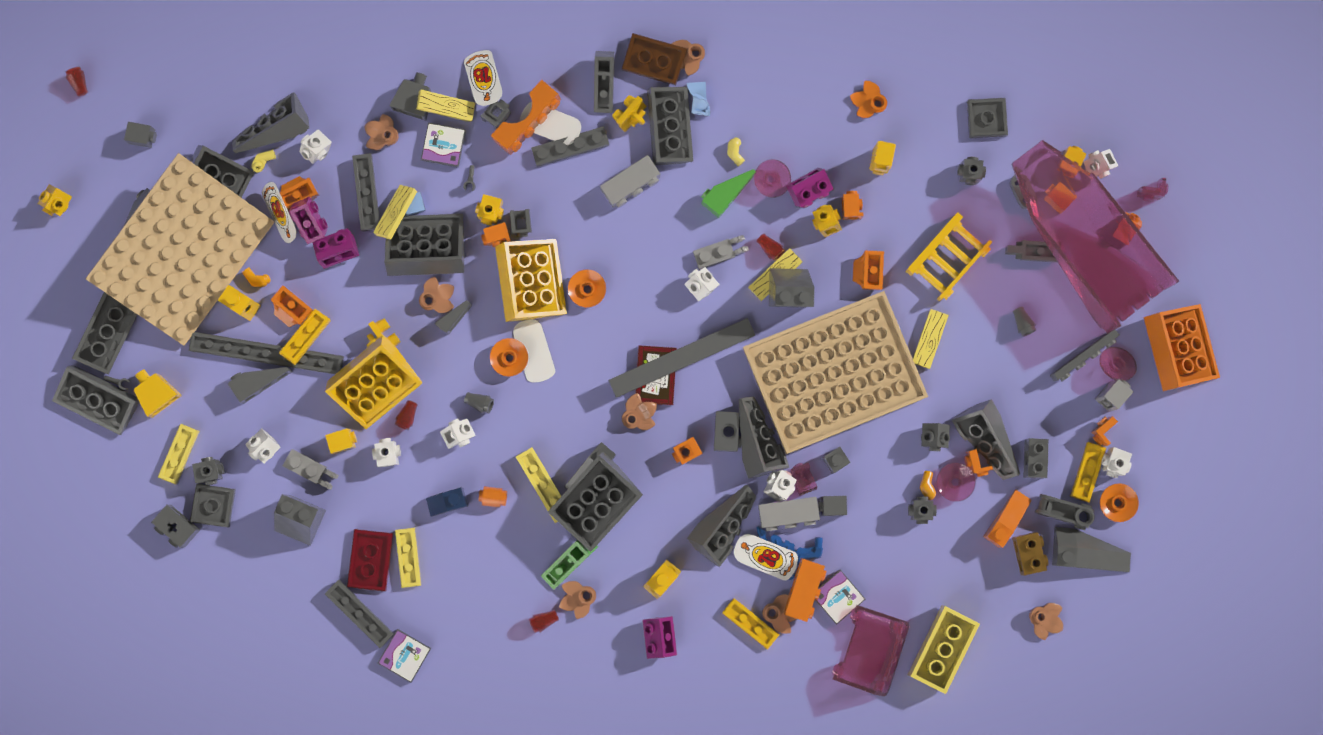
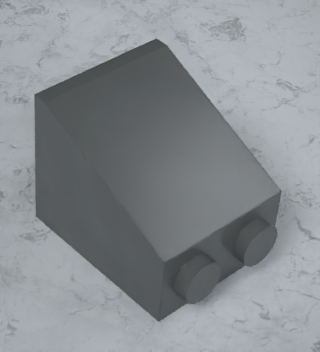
M770 268L769 307H814L815 287L808 269Z
M282 494L274 511L275 531L311 546L326 510L292 495Z

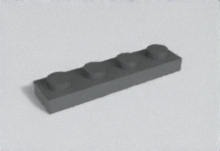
M603 126L580 133L579 137H576L570 145L563 143L568 138L566 137L531 147L536 166L539 167L609 146V141Z
M371 153L353 155L360 228L362 232L375 230L380 217L373 157Z
M1115 329L1108 332L1052 373L1050 377L1054 382L1059 379L1061 382L1071 376L1069 372L1074 368L1079 370L1086 365L1085 360L1089 357L1094 359L1101 354L1100 349L1104 346L1109 348L1116 343L1115 338L1119 336L1118 332Z
M340 580L325 593L379 648L394 635Z

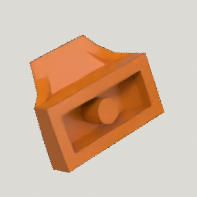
M298 176L281 185L280 195L288 212L293 203L310 197L313 201L319 196L310 178L304 179Z
M865 250L861 257L853 261V281L861 285L862 289L882 290L884 251Z
M283 285L271 298L274 304V315L288 327L296 324L301 325L313 311V309Z

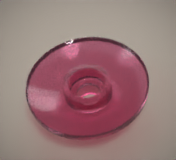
M771 159L762 162L757 167L754 181L761 194L775 198L783 195L788 190L786 185L791 183V174L783 162ZM769 176H772L773 178L772 183L768 181Z
M1109 347L1100 355V366L1110 378L1126 381L1135 375L1137 370L1136 361L1128 351L1119 347Z
M951 463L940 470L937 476V488L944 498L950 501H962L967 499L974 491L975 476L966 465ZM954 478L958 480L957 486L952 485Z

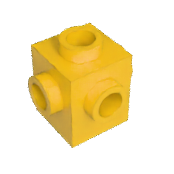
M49 184L46 190L40 194L37 204L43 207L42 211L51 216L54 213L61 216L68 209V203L72 196Z
M483 194L481 203L478 202L475 213H477L481 223L491 226L492 223L497 224L498 219L502 220L504 209H502L503 201L500 198Z
M830 204L822 205L812 212L815 218L812 219L816 230L819 229L824 237L842 230L839 223L841 216L838 210H834Z

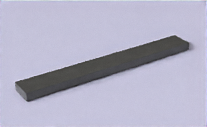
M748 318L609 379L608 382L617 398L755 336V333Z
M198 332L192 333L189 344V351L329 374L339 372L343 367L344 356L307 350L298 363L293 365L279 354L284 346Z

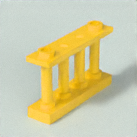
M958 212L905 271L910 276L914 272L917 275L920 274L941 292L937 298L938 301H941L943 298L947 300L954 292L952 288L980 256L984 258L991 250L989 247L992 243L991 240L983 245L961 226L960 220L963 216ZM951 231H957L978 250L972 259L949 240L947 235ZM939 244L941 246L944 245L966 264L960 273L936 254L937 251L935 249ZM926 259L933 260L954 280L945 287L924 268L925 266L922 263Z

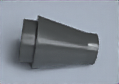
M1023 307L1013 311L1018 333H1021L1022 337L1036 331V324Z
M467 392L464 403L483 414H489L493 408L494 399L488 395Z

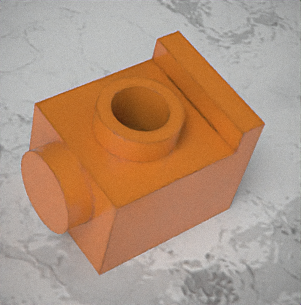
M847 191L841 197L842 220L862 219L864 216L863 212H860L863 208L862 199H859L857 191Z
M505 222L483 229L484 234L481 237L484 246L492 245L494 248L505 241L511 242Z
M694 437L673 447L675 452L671 453L676 463L681 462L682 465L703 454ZM683 449L689 450L688 456L682 454Z

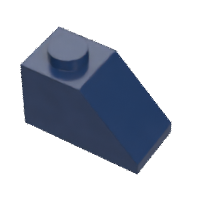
M462 487L426 498L431 517L468 507Z

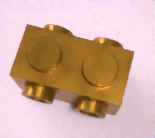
M1038 532L1012 537L1021 575L1025 576L1047 571L1046 566L1049 565L1046 554H1043L1042 547H1044V541Z

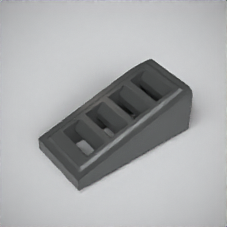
M466 300L436 321L435 325L447 335L450 334L472 307L471 303Z

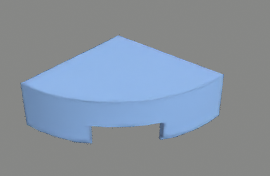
M706 82L687 83L688 92L693 97L694 94H698L707 100Z
M694 94L691 113L710 116V106L707 100L698 94Z
M421 192L416 193L406 211L407 216L426 211Z

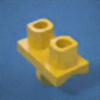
M628 95L624 100V105L628 108L624 112L618 109L612 114V117L624 132L630 126L635 127L637 123L641 125L645 123L642 117L646 114L644 109L647 106L639 96L635 98Z
M385 318L376 323L372 321L368 324L377 337L374 338L372 333L368 334L367 338L370 342L366 346L369 347L383 335V332L391 328ZM395 333L387 337L395 347L401 342Z

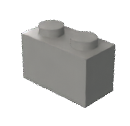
M1117 379L1109 382L1095 400L1110 412L1119 409L1133 391L1130 389L1131 386L1123 379Z

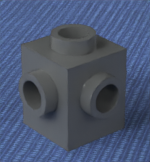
M967 157V159H964L958 165L957 175L960 176L959 182H965L966 185L978 184L986 175V166H983L984 161L978 160V157ZM970 168H976L975 172H972Z
M922 423L921 446L929 447V451H941V448H949L950 425Z
M213 457L202 458L200 463L192 464L195 483H206V486L218 484L217 480L223 479V464L219 460H213Z
M916 497V500H912L911 504H908V516H911V520H916V524H928V520H933V516H936L937 507L933 505V501H928V497ZM923 506L926 507L925 514H922L920 511Z

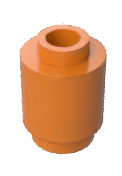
M484 486L483 490L479 491V501L482 502V506H506L507 491L503 490V488Z

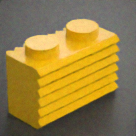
M884 141L876 143L869 167L873 174L884 175V173H888L892 167L896 144Z

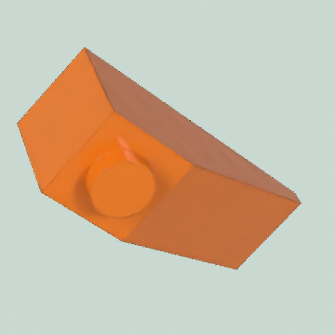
M1015 489L983 537L998 548H1003L1014 533L1032 500Z

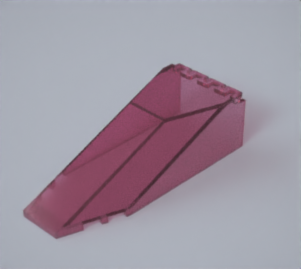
M1042 140L1011 164L1033 224L1094 321L1108 334L1121 326L1116 317L1123 322L1135 313L1131 307L1132 305L1136 310H1139L1150 301L1146 294L1153 299L1163 290L1178 283L1179 280L1095 174L1087 172L1078 166L1079 163L1072 162L1063 156L1059 150Z

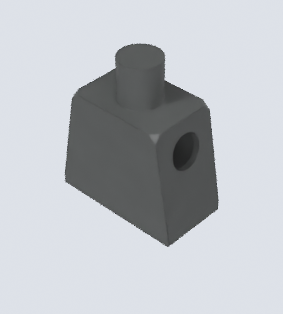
M416 72L413 82L404 79L390 103L391 109L426 121L428 112L417 110L416 107L419 91L431 92L430 88L424 85L427 76Z

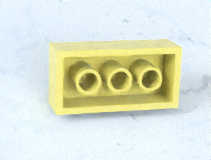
M941 605L907 675L946 694L980 623Z

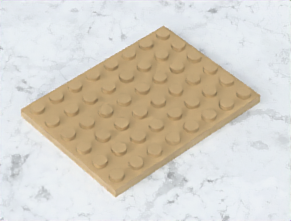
M178 153L85 279L185 346L192 333L196 331L226 287L231 283L272 227L274 221Z
M885 291L743 347L786 454L928 397Z

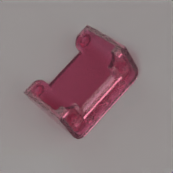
M856 605L850 616L855 628L844 662H839L833 668V680L875 695L886 696L904 646L909 623Z

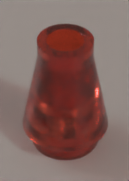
M80 67L65 71L66 79L77 96L87 94L88 90L84 71Z
M765 233L757 239V243L762 247L769 259L776 261L785 252L782 244L771 239Z
M407 400L395 418V425L409 430L413 426L418 404Z
M555 610L532 615V618L529 619L534 633H541L550 625L559 621Z

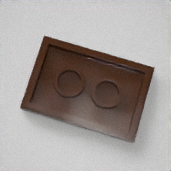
M632 33L622 65V71L676 86L687 49Z

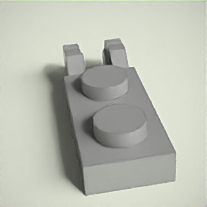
M744 235L694 250L693 254L699 270L735 258V256L749 251L748 246H743L733 251L731 246L745 240Z
M291 449L283 464V467L330 490L333 486L329 482L321 480L322 475L325 473L333 479H337L339 476L326 469V466L294 449Z

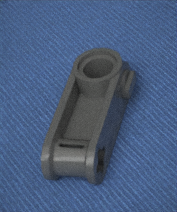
M1044 494L1039 495L1041 499L1038 509L1035 510L1037 514L1073 524L1074 528L1084 531L1086 528L1089 529V526L1094 521L1095 515L1094 510L1091 509L1092 506L1083 503L1078 505ZM1082 511L1087 514L1085 522L1079 520V514Z

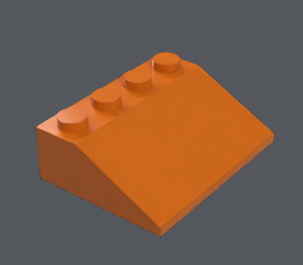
M1201 304L1143 317L1163 391L1220 378Z

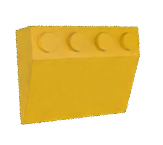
M556 239L504 242L495 247L506 322L567 314Z
M382 335L327 381L325 392L361 426L367 429L419 387L422 381L399 350Z

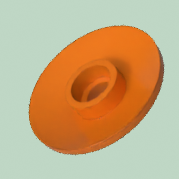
M589 269L581 270L571 277L568 284V293L571 300L578 306L585 308L594 307L605 297L606 283L598 272ZM589 286L591 291L589 293L584 292V287Z
M513 338L502 339L493 346L490 352V362L493 369L500 375L507 377L516 376L526 368L528 352L520 341ZM507 355H512L513 360L510 362L507 361Z
M1113 484L1108 486L1101 494V511L1111 521H1128L1138 510V496L1128 485ZM1116 499L1120 501V506L1118 507L1114 504Z

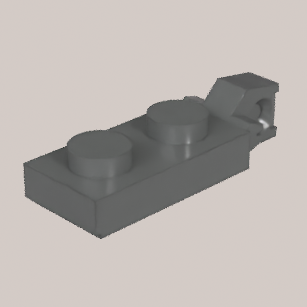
M1022 240L1021 242H1016V246L1007 245L1005 247V254L1016 255L1015 259L1024 261L1058 263L1060 243Z

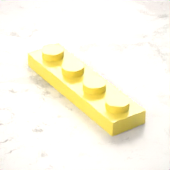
M531 447L516 456V459L547 511H549L562 496L535 450ZM552 517L553 521L557 523L558 521Z

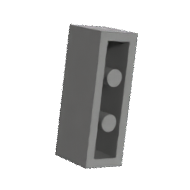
M647 155L602 184L600 190L612 208L616 206L619 208L628 202L626 199L632 195L633 197L640 195L646 186L652 187L657 184L660 172Z
M817 497L758 505L761 528H766V531L778 530L777 526L785 525V529L797 527L796 523L804 522V526L816 524L815 520H820Z

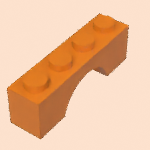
M543 80L529 93L532 100L530 114L518 123L502 122L491 134L494 142L510 155L521 148L522 142L526 138H530L535 131L534 129L539 124L544 123L551 110H555L560 104L561 98L559 94Z

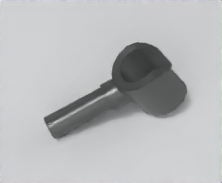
M470 165L468 181L463 185L465 191L468 183L473 185L472 191L476 188L473 182L474 165Z
M104 376V380L117 384L122 390H127L121 384L123 381L130 382L129 379L123 378L120 380Z

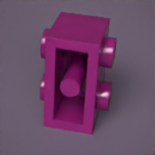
M816 168L786 185L795 206L803 208L812 205L813 201L817 198H825L834 189L825 169Z
M310 197L293 203L289 210L291 219L296 223L301 237L305 239L307 244L325 237L328 228L326 220L321 218L318 213L319 208L316 202L312 201Z
M348 228L338 230L336 233L312 242L317 261L324 269L359 256L355 238Z
M673 616L643 619L647 659L676 656Z

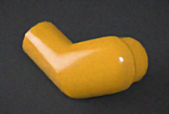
M250 268L242 272L253 287H265L271 281L267 274L255 275Z
M924 471L920 490L924 497H928V500H933L936 496V491L931 483L933 473Z

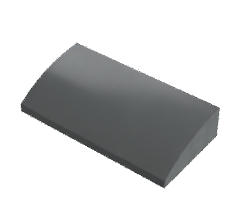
M651 87L647 91L654 165L693 162L687 87Z
M104 292L72 359L109 375L137 314Z
M74 365L66 367L52 399L53 402L118 435H122L139 404L136 396Z

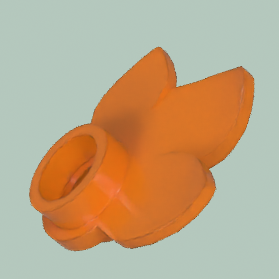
M865 80L863 91L850 95L852 103L859 107L857 116L861 118H869L874 113H881L887 107V99L880 94L879 86L871 81ZM879 101L881 106H875L874 102Z

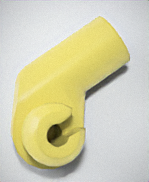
M735 137L728 142L727 154L739 167L745 162V159L738 153L741 140Z
M274 150L262 152L255 156L251 165L254 172L260 173L267 161L276 159Z

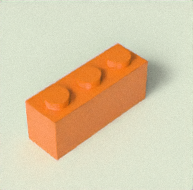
M800 559L783 612L784 615L808 622V618L812 619L815 610L812 606L814 600H818L821 591L818 587L820 581H824L827 572L824 570V565Z

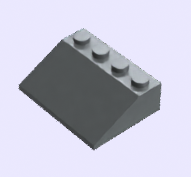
M203 145L197 146L190 160L241 198L254 174L250 169Z
M463 214L404 216L392 239L386 238L384 263L387 276L464 273Z
M603 452L598 455L548 513L591 552L643 494L620 467Z

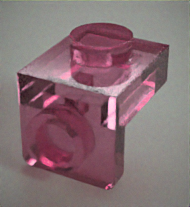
M1166 178L1158 180L1157 188L1142 186L1138 189L1137 197L1143 198V201L1162 199L1168 192Z
M799 463L793 466L791 477L797 480L794 486L799 496L817 490V484L810 471V464Z

